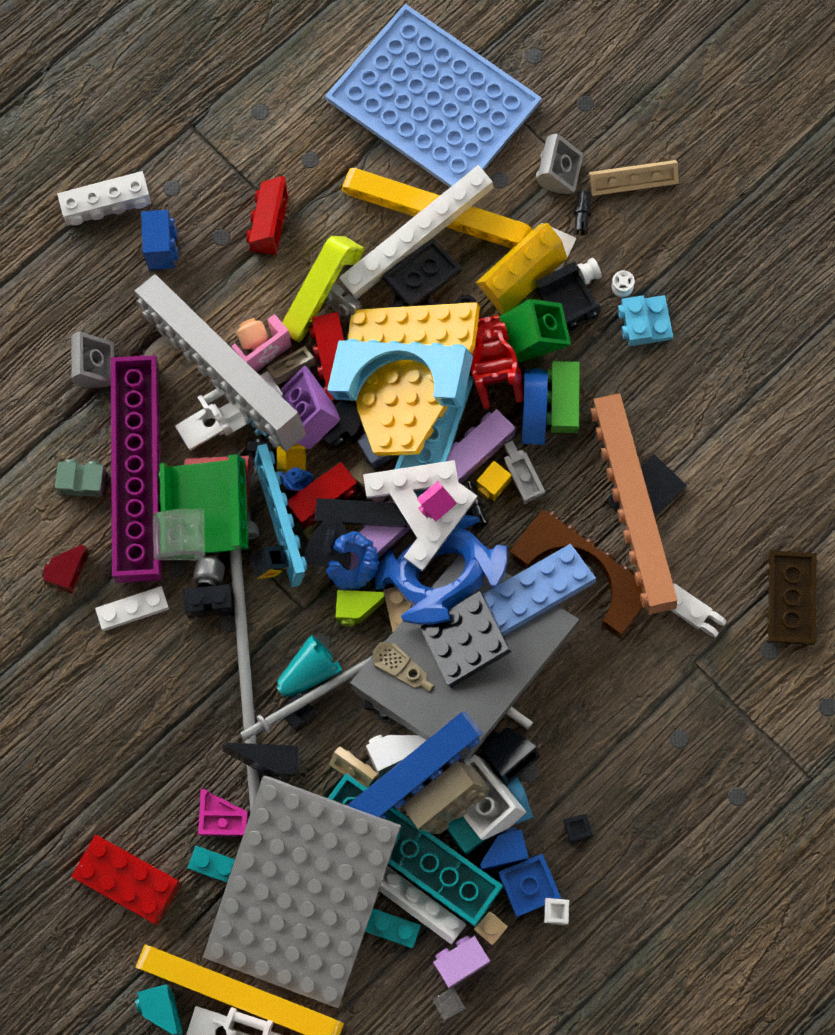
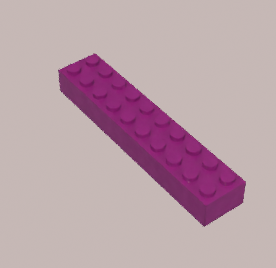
M156 355L111 357L112 577L116 583L162 581V551L159 547V540L161 538V528L159 526L161 506L158 502V495L160 493L158 471H160L161 463L160 365Z

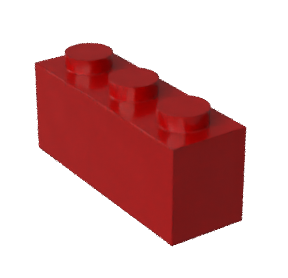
M340 462L288 499L287 508L303 529L307 526L312 527L316 524L317 498L350 500L356 495L358 484L342 462Z

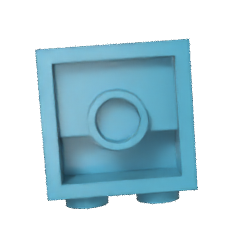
M643 295L623 298L621 300V305H618V315L624 321L622 336L623 339H627L628 346L673 340L665 295L644 298Z

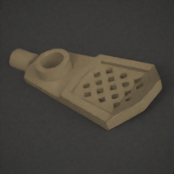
M380 642L373 650L374 666L413 688L421 687L430 692L435 687V685L427 680V673L412 661L395 643ZM412 672L417 673V676L414 678L410 677L409 675Z

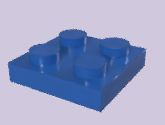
M543 854L498 872L516 918L544 907L545 898L561 899Z

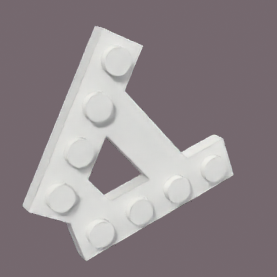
M455 460L363 474L367 499L391 495L416 535L417 539L404 555V559L421 571L426 568L477 499L476 494L458 482ZM439 481L457 504L435 522L433 518H426L418 509L421 504L417 500L414 491L429 489Z

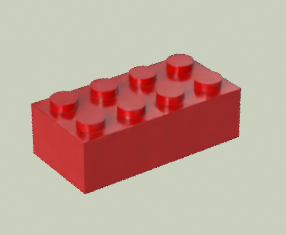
M96 834L71 875L76 881L156 926L159 925L182 884L177 879Z

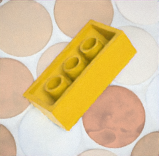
M549 223L539 224L476 282L502 315L512 310L535 289L537 280L551 274L567 259L561 238Z

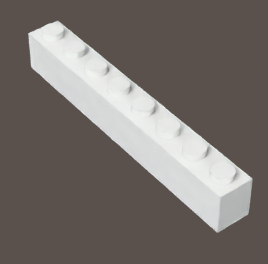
M477 165L339 278L355 299H358L379 282L385 273L419 249L494 188L492 180Z

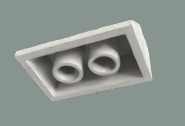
M474 754L465 764L475 767L490 791L485 794L486 797L481 802L468 807L467 813L463 817L479 838L484 840L509 829L526 811L486 760Z

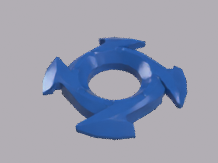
M464 515L434 556L455 553L465 558V567L461 575L446 586L429 588L419 583V573L421 570L404 559V555L413 543L403 551L397 560L391 548L387 549L376 572L375 589L376 591L384 589L387 584L393 583L394 587L412 606V608L401 615L404 622L419 625L450 621L448 610L475 593L483 585L482 579L485 575L493 589L498 586L508 562L507 546L496 545L494 549H487L472 533L465 530V528L479 522L478 517Z

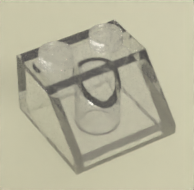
M176 509L153 513L154 560H200L205 555L204 509Z

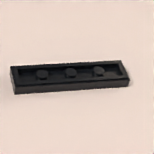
M319 498L316 500L315 523H322L336 514L343 524L408 527L406 519L396 503Z

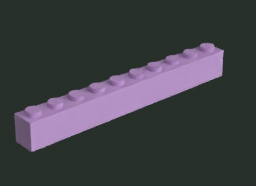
M497 409L492 414L488 412L481 419V424L476 428H470L465 433V438L461 442L452 444L447 461L455 460L458 482L460 484L515 436L516 428ZM409 524L407 528L364 525L365 528L359 533L373 542V546L377 548L379 558L388 548L392 547L411 527ZM351 552L349 570L356 568L359 562L358 556L354 552Z

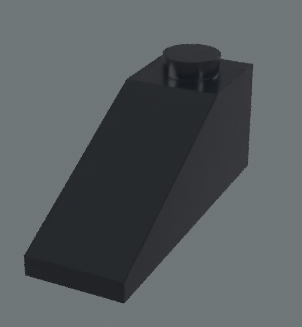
M230 742L223 746V752L268 777H276V780L290 781L291 777L298 774V746Z

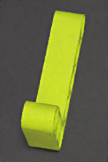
M331 236L326 241L282 322L289 330L290 338L298 343L303 340L309 330V326L312 325V317L317 316L343 266L358 263L364 253V247L346 236Z

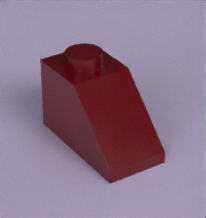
M79 545L51 558L49 564H46L42 571L43 581L46 585L72 594L89 554L86 546Z

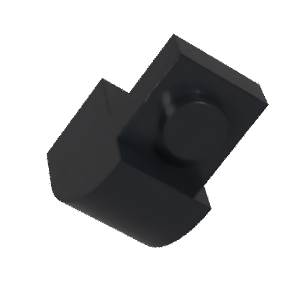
M342 400L335 405L340 421L336 424V428L323 437L324 445L329 451L333 448L341 447L346 442V438L354 444L360 436V416L357 408L350 400Z

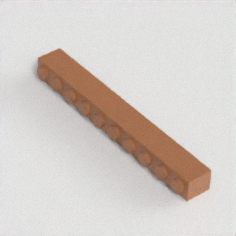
M621 394L595 398L593 400V408H590L592 421L597 422L598 428H595L597 440L602 441L603 448H601L602 459L608 462L609 468H606L608 481H613L614 502L619 503L620 507L617 510L620 523H624L626 529L623 530L624 540L631 547V551H629L631 565L635 564L637 572L634 573L637 586H641L643 591L640 594L643 608L647 607L648 614L676 609L677 596Z

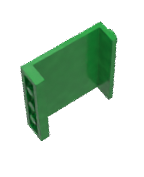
M236 454L228 455L229 460L172 467L165 463H160V471H158V481L160 483L158 502L161 506V515L159 516L161 538L159 540V547L162 554L169 557H180L248 549L246 459Z

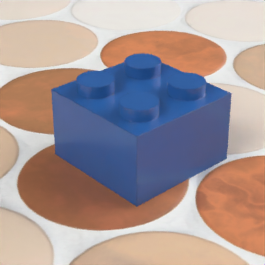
M168 210L141 211L143 255L148 269L175 268V260H179V253L175 240H178L177 226L175 227L174 217H170Z

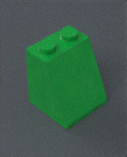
M528 299L500 316L501 323L505 322L509 340L506 342L514 349L518 363L571 345L562 303Z

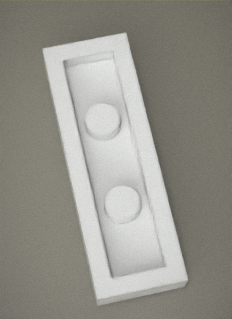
M160 586L95 609L101 629L106 631L169 610L163 588Z

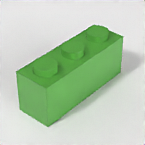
M552 361V369H547L548 383H551V390H547V404H551V412H547L546 425H551V433H578L580 362Z

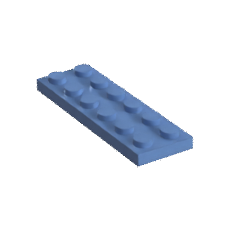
M569 544L483 595L503 635H506L596 583V577L573 546Z

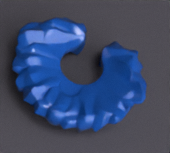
M355 531L342 535L335 541L334 550L339 554L354 552L358 556L359 562L357 567L352 570H346L338 561L332 560L328 562L329 567L326 569V573L329 579H332L334 584L341 590H358L362 586H367V582L376 576L375 572L378 570L380 563L378 561L377 548L373 546V542Z

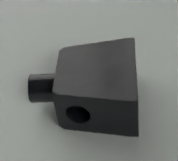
M505 728L499 734L493 729L485 739L487 744L483 747L484 753L506 786L540 758L537 747L510 728Z

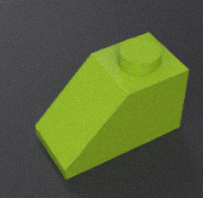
M337 590V623L348 627L354 626L355 623L360 624L384 603V592Z

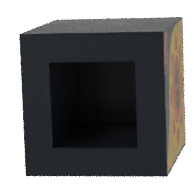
M283 546L264 547L250 557L256 579L275 577L289 568Z

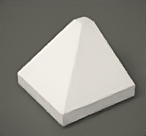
M545 898L544 923L568 925L569 900Z

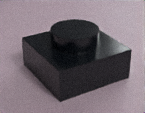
M256 439L254 442L248 441L249 456L255 457L257 447L263 444H267L268 450L273 452L272 444L263 439Z

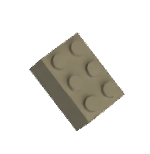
M457 761L402 806L417 829L440 834L449 827L448 824L452 820L464 816L467 813L468 807L481 802L490 789L475 767Z

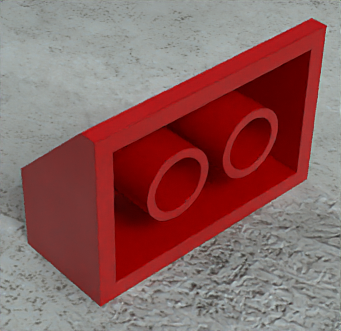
M284 176L261 182L260 190H256L255 203H257L256 210H252L250 222L253 223L252 230H248L246 243H249L252 252L277 255L289 198L286 177Z

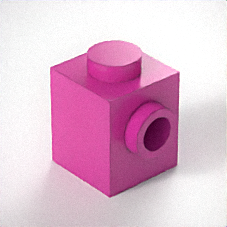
M439 481L417 498L421 504L418 509L426 518L431 516L435 522L457 504Z

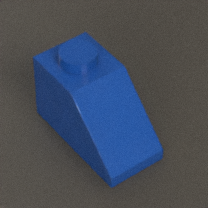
M509 828L502 831V834L497 836L482 860L480 869L487 871L528 860L522 830L516 831V828Z

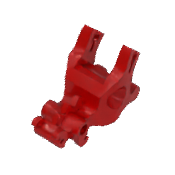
M499 315L478 319L476 344L472 353L471 371L484 409L490 408L491 405L487 384L508 380L509 385H513L516 402H523L524 383L521 370L518 367L514 349L506 342L509 340L505 322L501 323Z

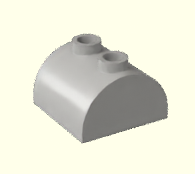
M558 133L549 135L546 138L544 150L541 152L539 171L536 173V180L540 186L549 191L561 194L575 193L583 153Z
M81 331L74 333L71 336V381L78 386L89 388L110 386L111 357H114V342Z

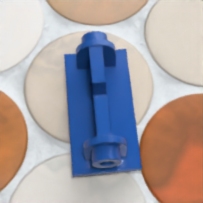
M297 467L290 469L287 473L278 472L282 477V484L288 490H294L295 492H300L313 481V474Z

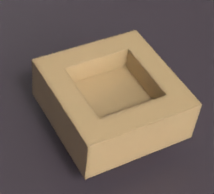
M489 911L474 928V931L493 946L508 926Z

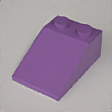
M303 366L280 389L284 395L282 398L298 412L306 435L297 442L298 444L311 449L340 421L335 405L308 367Z

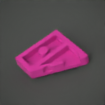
M201 789L198 835L243 837L248 822V812L230 804L223 798L209 793L205 789Z

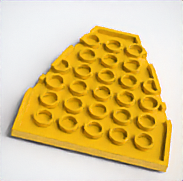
M476 302L355 310V313L351 315L348 339H356L360 342L377 340L381 343L398 341L402 344L419 342L423 345L440 343L444 346L461 344L472 354L476 344L480 306ZM399 360L388 363L371 374L361 387L356 400L357 409L372 451L376 456L420 454L425 446V441L430 438L434 431L433 425L438 417L442 418L448 406H440L433 397V375L431 370L424 364L412 360Z

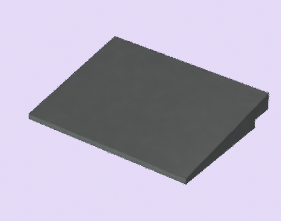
M459 555L431 588L443 587L455 581L464 570L465 558ZM505 572L499 584L512 578V576ZM486 575L482 579L483 585L472 595L479 591L484 594L492 589ZM558 605L554 606L504 635L512 651L511 653L452 688L447 685L420 627L424 624L418 625L402 621L384 643H395L412 661L427 673V680L435 685V687L430 692L421 687L413 688L376 668L373 656L350 684L354 692L371 702L375 709L426 740L459 713L466 711L484 733L479 737L481 742L469 751L468 748H465L460 752L462 757L459 760L466 763L579 625L580 620ZM412 672L409 676L414 678L417 676V673Z

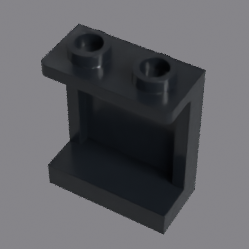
M575 261L536 281L535 290L542 301L562 303L568 332L575 330L580 323L586 320L590 322L599 316L601 305L599 302H595L580 277L579 267Z

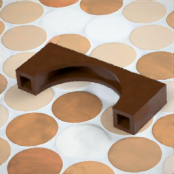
M543 509L512 547L509 557L527 569L540 559L571 544L579 555L592 560L605 574L610 585L611 604L601 626L621 639L644 609L640 594L643 591L641 586L636 584L634 572L626 565L621 566L616 563V559L606 551L603 553L597 549V545L591 539H584L578 535L579 532L573 526L563 524L559 521V516L554 512H547Z

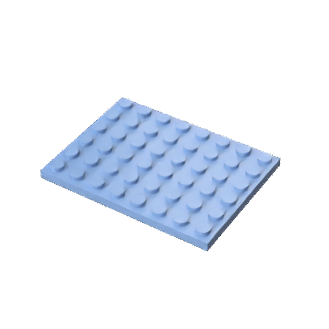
M407 4L403 5L325 95L326 101L448 187L453 186L477 165L484 171L542 102V98Z

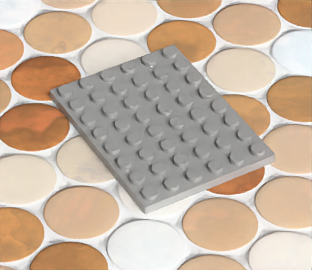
M263 776L203 958L339 1008L401 825L271 777Z

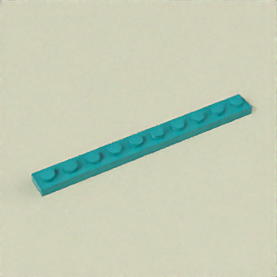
M195 846L187 869L228 883L235 859ZM373 908L365 932L413 949L421 925Z

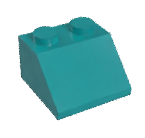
M162 985L137 992L139 998L135 999L138 1014L141 1013L144 1018L172 1035H183L172 987Z

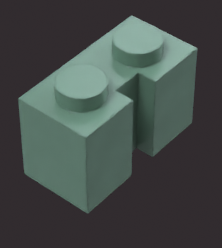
M71 459L65 460V462H58L55 489L58 494L104 497L107 474L104 465L97 461H88L85 465H78V461Z

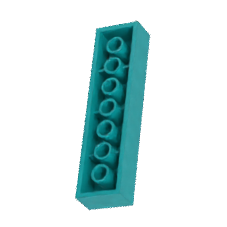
M346 773L328 799L348 805L367 788ZM391 808L386 813L388 818L385 820L399 824L401 828L388 865L476 927L503 889V885L429 832L417 829L413 821L403 813Z

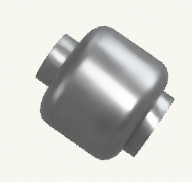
M208 555L199 559L196 562L193 575L195 584H197L198 588L222 585L225 566L216 556Z

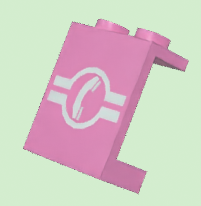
M275 314L268 319L272 338L248 356H245L236 344L232 345V349L256 372H259L292 347L289 330Z

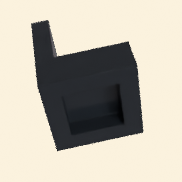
M299 692L285 706L299 699L303 695ZM307 704L284 719L298 732L316 715V710L310 704Z

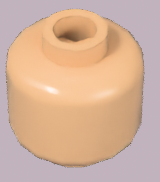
M252 318L238 325L239 329L236 331V335L244 350L252 349L254 351L269 340V335L262 321H256L255 318Z

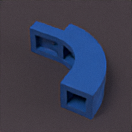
M538 368L525 369L522 444L545 445L547 370Z

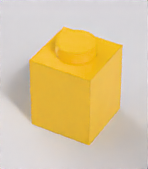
M493 461L476 481L477 492L485 499L490 498L495 501L511 482L512 474Z

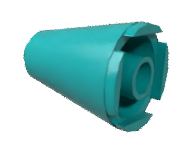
M311 635L277 680L279 684L277 689L285 698L287 696L294 698L299 692L303 693L339 674L342 671V667L338 661L332 662V653L319 639Z

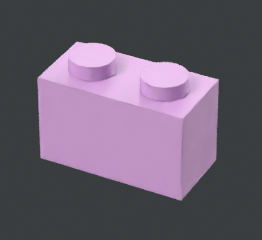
M467 935L456 942L458 947L450 952L448 949H445L435 956L437 960L433 964L448 989L490 963L489 958L475 936L469 938Z

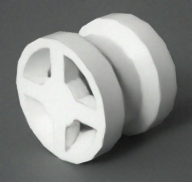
M594 258L589 259L585 264H578L579 275L585 285L589 284L593 279L598 280L602 278L600 268Z
M625 270L617 272L612 279V292L621 298L629 296L634 288V276Z

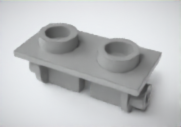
M334 283L324 303H327L340 316L350 322L351 315L355 313V310L362 309L361 302L350 294L343 297L342 295L345 293V290Z

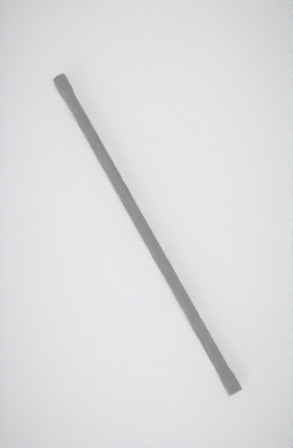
M241 550L230 551L243 726L245 730L255 724L242 556ZM256 735L247 739L245 743L257 744ZM247 765L251 814L260 786L259 771Z

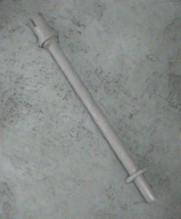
M371 657L268 717L256 716L258 722L240 732L243 741H246L261 731L268 735L270 733L269 726L355 677Z

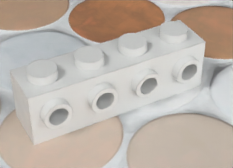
M143 171L57 193L67 226L79 225L83 221L91 219L99 220L113 213L121 214L132 208H144L152 203Z

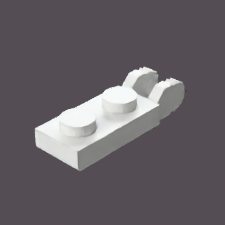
M674 583L678 601L676 609L670 611L698 630L700 628L710 636L716 637L718 635L717 630L704 623V621L708 617L718 625L724 626L727 622L726 619Z

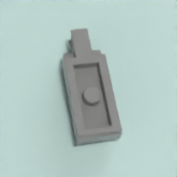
M513 440L505 443L504 449L507 454L504 457L505 465L509 473L512 474L511 477L524 504L545 495L546 492L527 453H524L523 450L517 451Z

